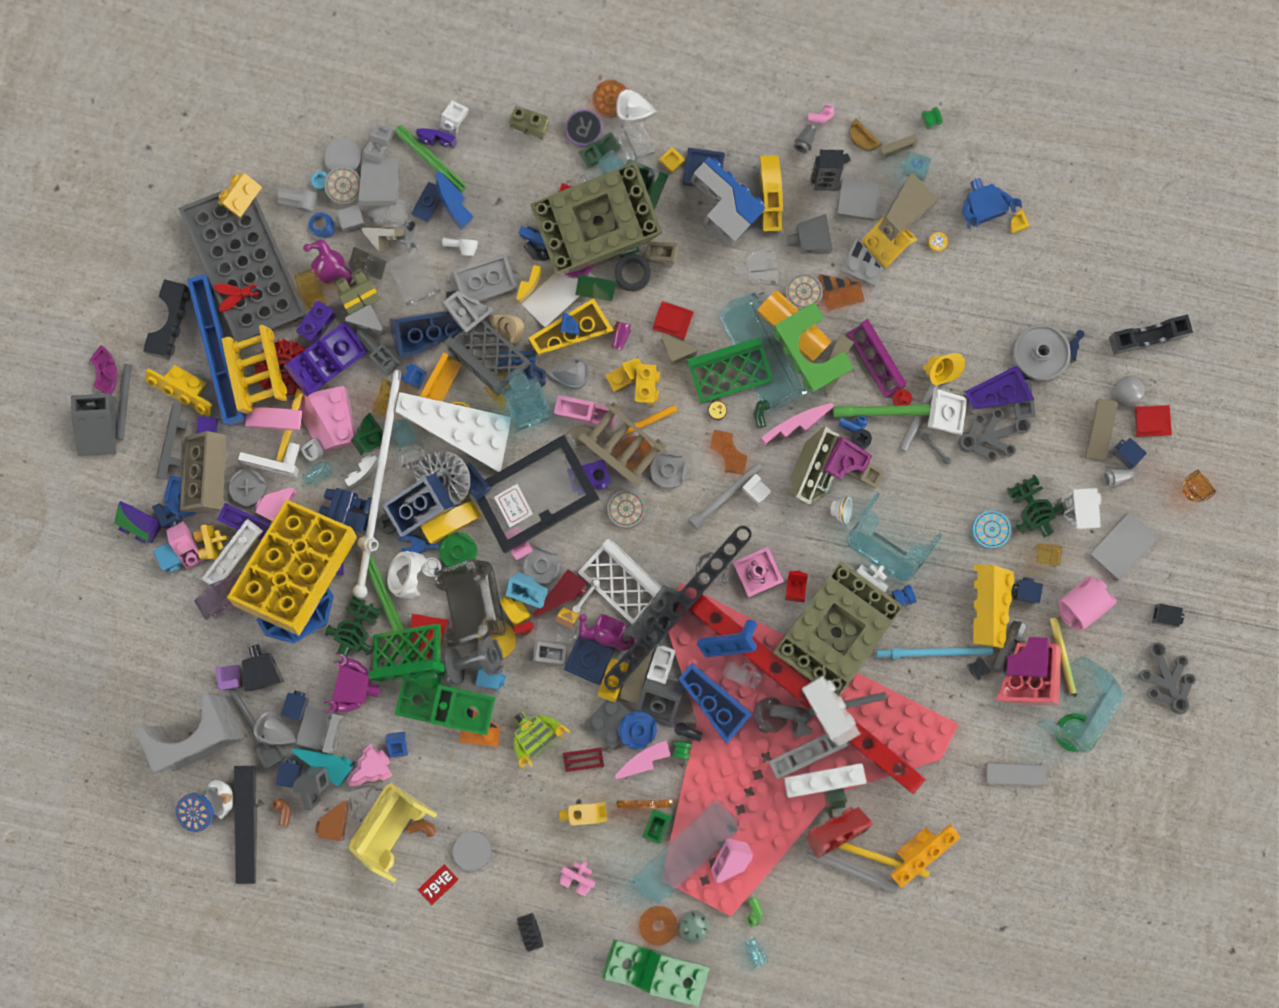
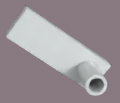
M289 443L283 463L240 452L238 460L243 465L297 478L299 470L294 465L300 445Z

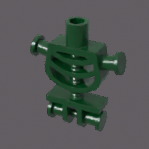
M1034 474L1028 480L1023 479L1022 485L1017 482L1014 487H1008L1006 490L1010 498H1014V495L1019 493L1020 497L1012 501L1013 504L1023 499H1026L1028 503L1021 511L1020 517L1023 523L1016 525L1017 530L1023 535L1024 531L1028 528L1030 531L1039 528L1045 538L1054 533L1049 521L1056 518L1055 514H1064V509L1061 503L1053 507L1047 499L1034 500L1032 495L1043 489L1042 486L1034 490L1031 486L1035 484L1038 486L1040 484ZM1026 488L1028 493L1025 494L1023 489ZM1037 503H1042L1045 507L1039 508ZM1030 507L1032 512L1026 517V511ZM1041 511H1048L1049 513L1042 514ZM1034 515L1035 519L1030 522V518Z
M353 596L349 606L353 605L357 607V610L354 611L347 607L346 611L356 615L355 621H342L338 624L337 629L328 625L325 636L332 635L335 641L341 643L336 653H341L347 657L350 650L353 649L357 652L363 650L365 655L368 656L373 650V646L370 647L366 644L369 635L361 624L363 620L376 624L377 621L368 616L372 614L378 619L382 608L377 609L373 607L374 604L372 603L367 606L365 605L366 600L363 599L361 601ZM362 609L366 610L364 615L360 614ZM346 624H353L350 629L343 628ZM359 628L363 632V638L359 633H357ZM341 632H349L347 636L340 635ZM355 636L359 639V644L356 640H354Z

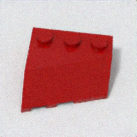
M850 807L842 812L843 815L837 818L833 816L826 820L825 824L817 825L810 829L806 840L818 859L867 832L873 825L872 821L859 807L855 809Z

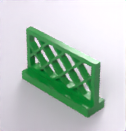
M761 337L687 359L700 403L773 381ZM760 349L762 358L759 363L748 359L752 351ZM749 352L747 357L742 355ZM735 356L745 359L741 369L730 364ZM731 358L730 361H729V363L723 361V360H726V359ZM747 360L757 365L753 375L742 371ZM721 361L727 365L722 375L712 370L716 362ZM762 361H764L765 367L760 365ZM729 366L739 371L734 381L724 376ZM703 367L709 370L704 381L696 376L694 369ZM759 367L767 371V379L759 380L754 377ZM710 372L721 377L716 387L706 382ZM740 373L751 377L745 386L736 383ZM722 378L733 383L728 391L724 392L718 388ZM752 379H755V380L758 381V382L751 383ZM698 380L703 382L701 387L699 386ZM704 384L714 388L712 395L703 398L701 393ZM734 385L739 386L738 388L732 389ZM716 390H718V391L721 392V393H719V394H715V395H714V393L716 392Z
M439 624L374 634L373 671H369V679L384 682L444 672V664L440 663ZM430 630H434V637L429 641L426 636ZM414 633H417L419 638L413 644L410 638ZM398 636H401L403 641L397 646L394 641ZM385 638L388 642L382 649L380 647V639ZM424 640L428 645L421 652L418 646ZM408 643L411 649L405 655L402 649ZM392 645L396 650L389 657L386 652ZM431 648L434 650V659L426 657ZM416 651L419 657L415 662H412L409 658ZM400 654L403 659L397 665L394 660ZM384 656L388 661L383 667H380V660Z

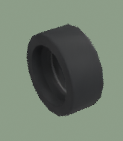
M628 254L617 262L615 277L619 286L624 290L631 292L639 291L646 287L650 281L651 270L649 263L644 257L638 254ZM636 262L642 266L644 275L638 283H628L623 279L621 273L627 263Z

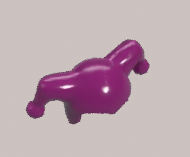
M317 240L303 246L305 252H309L311 249H318L319 254L311 262V269L321 281L330 284L339 277L346 279L348 285L353 279L352 272L345 265L343 256L339 252L331 250L325 240Z
M600 613L594 626L587 627L585 623L587 616L585 614L579 615V635L583 639L596 640L602 646H612L620 651H626L635 640H638L630 636V639L625 641L623 635L627 624L613 617Z

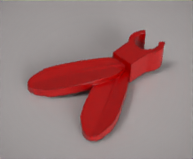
M224 283L214 285V289L218 293L229 295L220 304L219 311L226 312L230 310L243 296H258L259 293L257 291L251 293V289L258 286L250 284L248 287L240 289Z

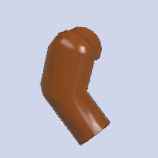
M281 798L273 800V809L280 813L279 825L288 827L291 815L290 806Z
M425 819L406 825L409 834L419 830L425 833L427 837H433L436 834L433 823Z

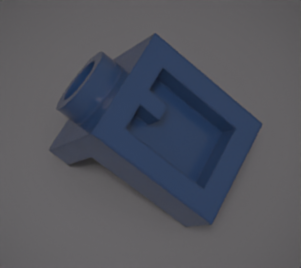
M159 503L152 506L163 528H171L183 521V518L179 515L170 518L171 512L167 506Z

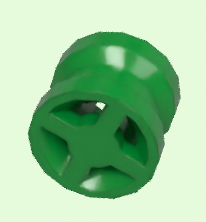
M935 106L930 111L925 110L921 112L923 123L927 129H931L933 125H941L943 123L938 107Z
M674 741V751L671 752V757L690 760L689 750L692 749V744Z

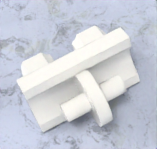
M862 564L856 572L883 592L889 587L883 582L887 578L882 573L885 568L883 565L878 569L872 564L867 569Z

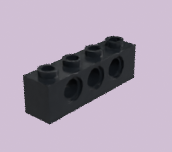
M820 149L819 156H815L814 167L811 173V184H814V191H837L843 171L844 150Z

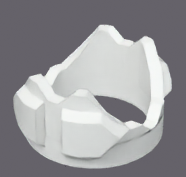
M412 551L397 554L391 562L388 571L387 583L389 590L395 596L405 599L419 598L420 593L416 587L418 584L416 577L417 573L421 571V566L427 564L428 559L424 555ZM409 564L408 576L402 586L397 577V571Z

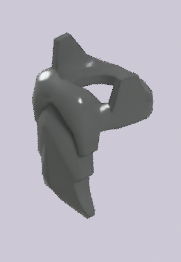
M781 704L767 706L771 711L770 716L792 719L791 730L793 737L800 738L803 735L812 734L813 729L806 726V723L810 720V714L807 709Z

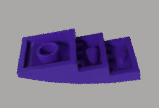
M345 321L285 364L284 367L308 397L368 351Z

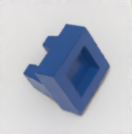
M414 364L406 365V375H402L400 379L412 387L420 389L427 372Z

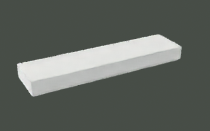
M247 519L202 579L216 591L219 590L263 531Z

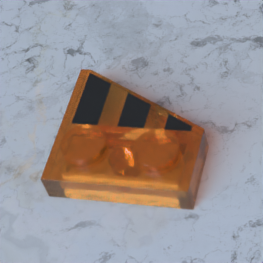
M819 274L818 277L822 285L827 311L865 301L860 282Z

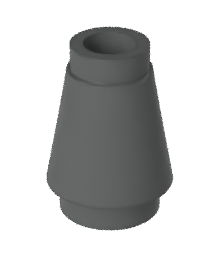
M808 124L795 139L794 148L801 153L810 151L817 128Z

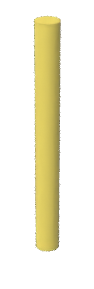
M1051 618L1050 623L1055 642L1061 647V666L1068 693L1074 694L1077 692L1058 618Z

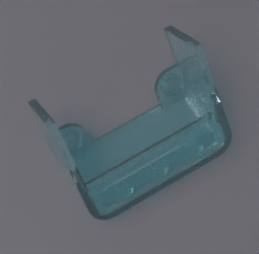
M877 492L848 534L846 542L852 550L878 567L883 565L885 567L883 570L896 579L907 582L914 577L943 534L939 532L933 538L928 548L922 544H915L908 552H905L875 532L879 525V517L870 509L880 495Z
M1083 655L1075 659L1073 663L1094 676V685L1102 691L1084 723L1075 719L1069 720L1063 728L1047 718L1038 721L1036 725L1077 751L1086 753L1094 748L1120 704L1124 691L1109 671Z

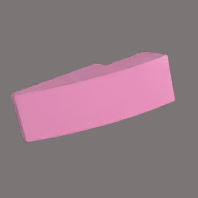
M558 395L554 414L597 426L609 409L594 402ZM616 414L605 428L613 429Z
M255 407L252 408L253 412L246 414V427L271 430H300L302 411Z
M667 741L655 744L637 754L615 775L616 779L654 769L652 761L671 756Z

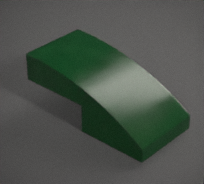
M610 132L597 142L590 143L578 153L586 166L590 168L621 150L622 147L615 135Z

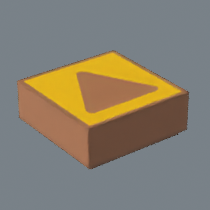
M562 607L555 621L573 629L580 614Z

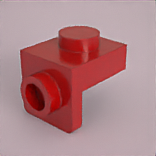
M789 571L785 600L805 602L808 573Z

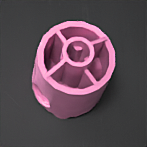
M1088 576L1058 600L1060 617L1066 625L1084 631L1117 603L1116 599L1105 590L1107 586L1101 579L1096 581L1093 576Z

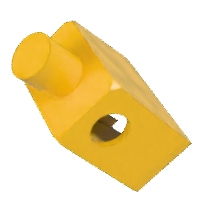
M606 802L569 805V809L560 810V821H570V825L606 822Z

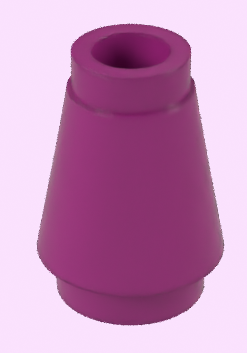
M616 321V325H613L612 348L623 349L632 331L630 330L631 325Z

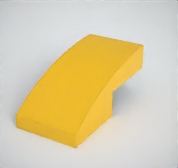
M533 265L529 283L521 281L516 297L517 303L522 304L535 289L542 273L541 266Z
M610 659L604 678L619 660ZM622 662L621 670L627 672L629 664ZM616 676L608 678L609 686L616 687L619 681ZM603 678L597 696L616 702L621 687L616 690H609L604 685Z

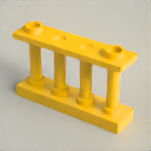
M264 325L259 326L260 335L240 342L230 337L222 339L237 411L245 414L253 412L252 405L254 402L272 396L281 401L287 400V389L282 381L273 341L275 336L273 331ZM263 343L264 353L241 359V349ZM264 360L267 361V371L245 377V367ZM268 378L271 379V389L249 395L248 387L250 384Z

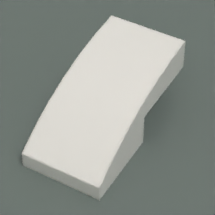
M657 645L647 679L665 685L676 651L674 649Z

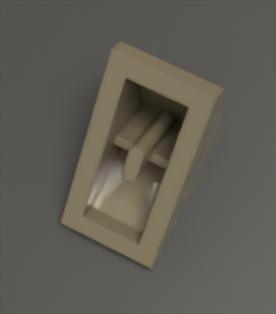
M666 334L662 335V343L672 365L697 355L698 347Z

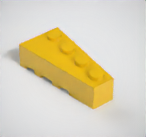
M594 298L568 313L576 320L579 326V335L560 332L562 318L528 338L538 356L613 333L614 330Z
M974 564V571H977V580H974V588L977 589V599L974 600L977 617L974 618L973 644L1004 648L1006 627L1009 621V605L1012 601L1011 591L1014 584V572L995 565Z

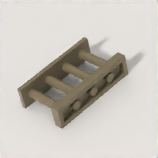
M614 402L612 404L606 403L605 406L609 411L591 433L588 432L586 434L583 432L578 439L634 485L639 487L643 482L641 479L642 472L660 451L664 454L667 453L665 449L667 445L659 439L653 440L620 413L622 409ZM616 414L624 423L606 445L600 446L596 442L598 440L597 437ZM632 427L639 435L622 456H618L616 459L611 455L612 449L625 432ZM645 439L648 440L654 447L637 468H633L631 471L626 467L628 464L627 460Z

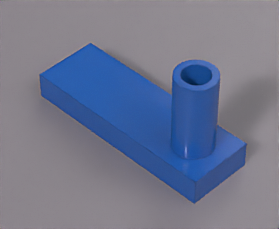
M748 619L741 633L699 638L697 645L705 657L755 652L757 645L753 641L752 636L757 623L754 620Z

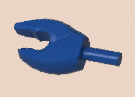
M410 534L402 538L400 536L397 537L399 541H412V547L401 548L403 552L412 551L421 554L426 551V548L439 549V544L431 545L424 538Z

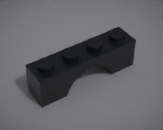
M163 280L159 298L167 305L168 319L160 330L148 333L143 352L147 355L170 360V357L174 355V343L181 331L179 327L180 322L186 314V309L184 308L186 302L191 297L190 289L186 284Z
M1186 314L1151 326L1129 328L1114 332L1109 336L1113 354L1117 355L1186 338L1193 333L1189 315Z

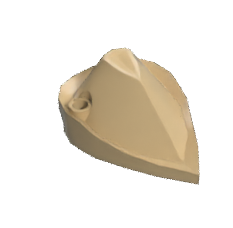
M511 314L488 316L492 328L512 346L520 342L524 332V324L519 317Z

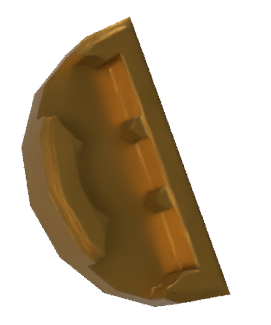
M855 118L850 128V137L854 145L866 151L879 148L882 143Z

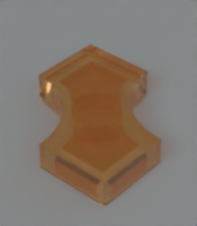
M714 430L710 449L722 456L726 472L744 475L748 456L739 452L734 446L733 433Z
M617 800V807L671 808L672 800Z

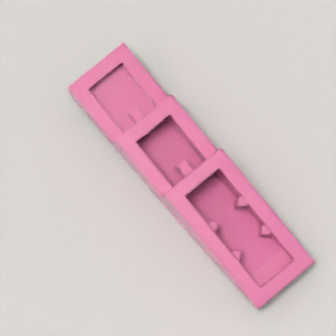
M832 403L795 415L761 437L760 441L766 446L779 434L785 440L798 428L805 433L834 408V405Z

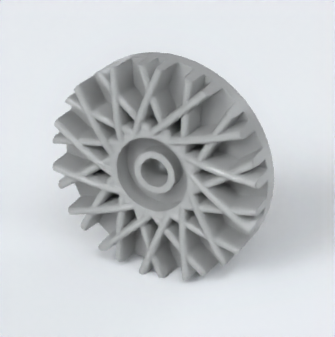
M1042 324L1025 329L1017 337L1012 347L1014 366L1017 365L1022 376L1025 375L1028 380L1032 379V381L1037 380L1039 382H1047L1057 378L1068 366L1071 355L1070 345L1064 334L1052 326ZM1042 350L1044 352V356L1040 355L1038 351Z
M437 451L424 457V460L419 461L420 464L417 465L419 469L415 471L414 474L417 476L414 479L418 481L425 476L436 473L454 506L464 500L470 488V474L466 464L459 456L449 451Z

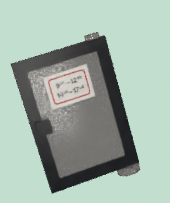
M570 432L485 479L492 489L478 501L471 493L469 494L474 504L478 503L504 554L600 500L574 452L579 447Z

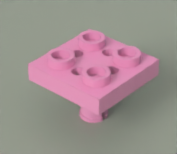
M768 547L733 562L748 598L784 582Z

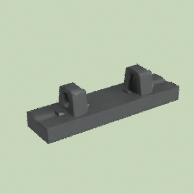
M173 403L156 475L158 479L164 480L166 478L168 465L178 467L180 463L179 458L170 457L176 428L186 430L188 427L187 421L179 420L182 404Z

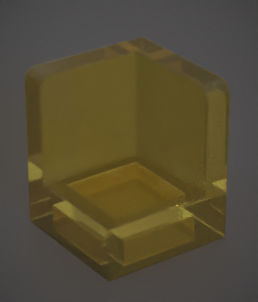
M1041 543L1035 546V549H1038L1037 563L1049 564L1051 567L1060 566L1062 546Z

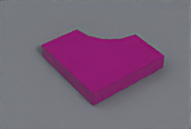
M839 437L823 471L841 480L851 470L865 472L873 455L846 438Z
M1028 637L1027 644L1022 651L1017 654L1008 655L1007 675L1047 678L1050 639L1045 637Z

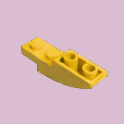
M779 155L759 156L760 194L764 203L763 206L765 207L762 213V231H782L783 197Z

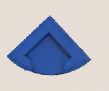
M563 313L560 332L579 335V326L576 320L571 315Z

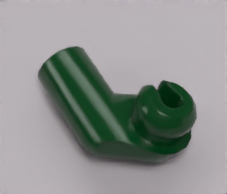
M760 400L756 403L753 415L757 428L766 426L763 413L764 410L770 408L767 400Z

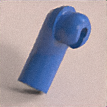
M859 416L857 419L849 421L842 417L838 426L855 433L857 430L864 429L867 426V418Z

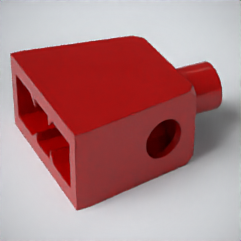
M412 613L411 628L433 624L440 625L441 649L450 620ZM430 630L426 636L429 641L434 637V630ZM414 633L411 637L413 644L419 638L417 633ZM424 640L418 646L421 652L428 645ZM431 649L426 654L428 659L430 658Z

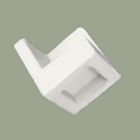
M757 474L742 487V491L757 505L771 493V490L761 482V478Z

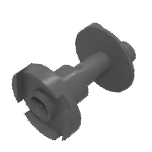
M492 636L481 638L478 643V649L470 651L469 656L461 657L456 648L452 646L447 647L444 655L440 657V662L444 664L449 684H461L464 681L465 669L470 667L474 670L483 668L490 676L500 674L503 670V665L500 666V660H503V653L496 639L492 640Z

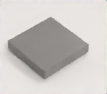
M843 177L837 215L875 220L880 182Z

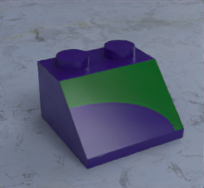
M122 501L118 503L114 521L116 525L120 526L118 530L127 535L130 532L135 534V539L144 544L146 541L153 543L161 529L159 520Z

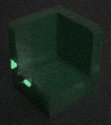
M843 788L823 791L825 809L829 818H833V809L845 808L847 797Z

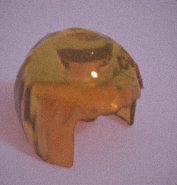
M1200 469L1190 473L1182 485L1183 495L1192 502L1207 501L1217 492L1208 478L1201 474Z

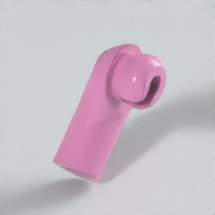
M825 105L819 114L809 113L808 122L826 123L833 117V106Z

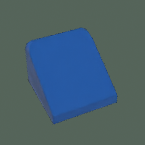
M406 732L386 734L389 758L408 755Z

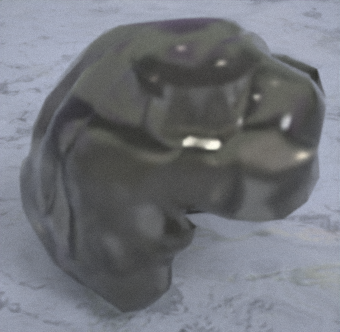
M767 697L760 700L754 709L753 714L757 727L764 734L779 732L788 724V718L770 716L769 705L781 704L776 697Z

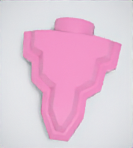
M369 744L363 750V755L357 760V767L350 772L346 782L351 787L362 785L366 781L375 782L379 779L384 781L392 776L387 766L391 761L383 750L377 752Z

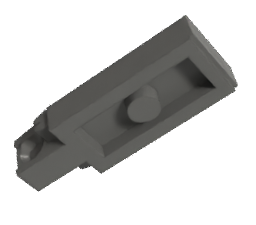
M1015 620L1011 624L1006 635L1004 648H1001L993 667L997 671L1007 675L1008 655L1014 654L1017 643L1025 642L1023 634L1027 626L1026 624Z

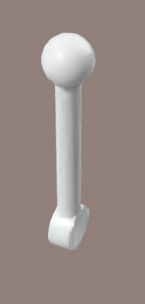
M598 580L592 581V586L590 587V589L586 592V594L583 596L580 602L577 605L573 606L574 612L578 613L580 611L581 605L585 602V600L588 598V596L591 594L594 588L599 586L600 583Z

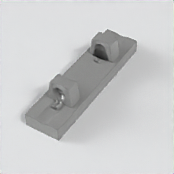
M825 733L769 760V764L776 778L779 779L848 746V742L839 746L830 739L828 733Z

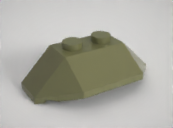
M823 426L805 442L790 477L793 495L808 505L825 496L832 484L834 477L823 471V468L840 437L838 433Z

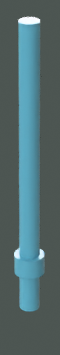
M892 647L887 650H876V658L891 657L892 659L919 656L993 655V647L900 649V647Z

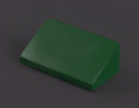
M579 275L575 295L612 302L616 281Z

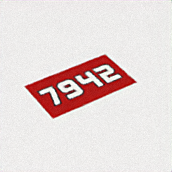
M444 864L417 890L433 905L459 879Z

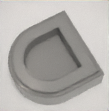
M317 438L312 439L300 448L305 458L309 461L319 460L323 455V448Z

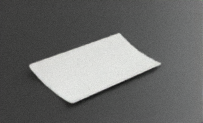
M554 273L522 305L546 327L579 297L575 295L578 279ZM589 273V274L587 275V276H590V277H595V276H594L593 274H591V273Z

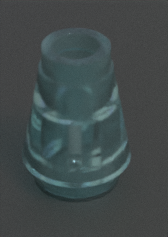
M319 461L302 476L304 481L310 484L329 478L333 472L327 461Z
M756 938L744 942L749 963L754 969L768 963V956L758 941H756Z

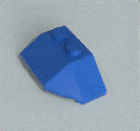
M328 587L300 636L261 618L256 620L265 636L295 644L328 624L334 595Z

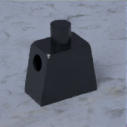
M259 644L248 647L251 658L242 660L245 692L255 691L284 682L283 676L271 653L262 654Z

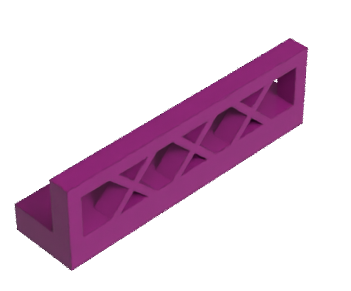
M868 319L846 333L849 339L854 342L853 346L884 398L906 386V381ZM862 330L865 335L864 343L856 341L853 334ZM865 347L874 350L875 355L873 359L864 355ZM875 363L883 365L885 368L883 375L874 372ZM884 379L891 380L895 388L886 392L883 387Z

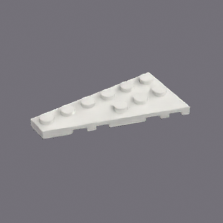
M401 392L398 393L395 408L397 414L414 424L416 423L426 429V431L438 436L441 440L470 455L494 471H501L511 417Z

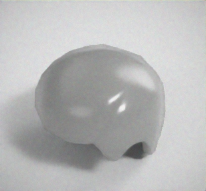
M1123 377L1113 390L1115 400L1125 407L1137 405L1145 394L1144 384L1136 377Z

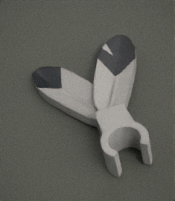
M414 221L407 224L404 236H397V240H393L405 244L411 255L413 248L419 251L417 242L413 240L416 232Z

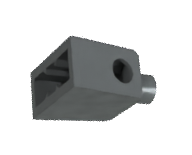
M826 214L798 223L796 227L797 234L787 235L788 246L799 245L801 254H831L833 247Z

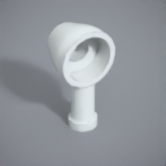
M443 238L442 246L460 247L462 255L474 256L478 241Z

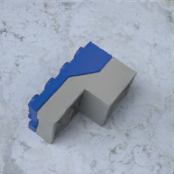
M708 157L694 172L690 182L716 204L706 216L703 224L732 248L765 210L764 203L760 198H754L744 184L740 185L735 181L736 177L731 172L724 171L718 160Z

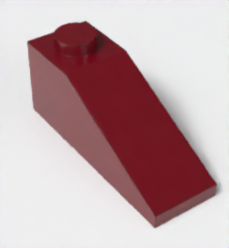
M567 569L546 596L544 606L537 608L532 615L538 618L576 600L577 597L581 598L587 591V583Z

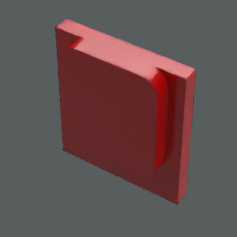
M662 301L652 330L685 340L694 311Z
M1170 405L1135 406L1137 437L1172 435Z

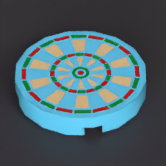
M985 511L977 516L973 523V538L979 545L985 548H999L1010 538V522L1005 515L998 511Z

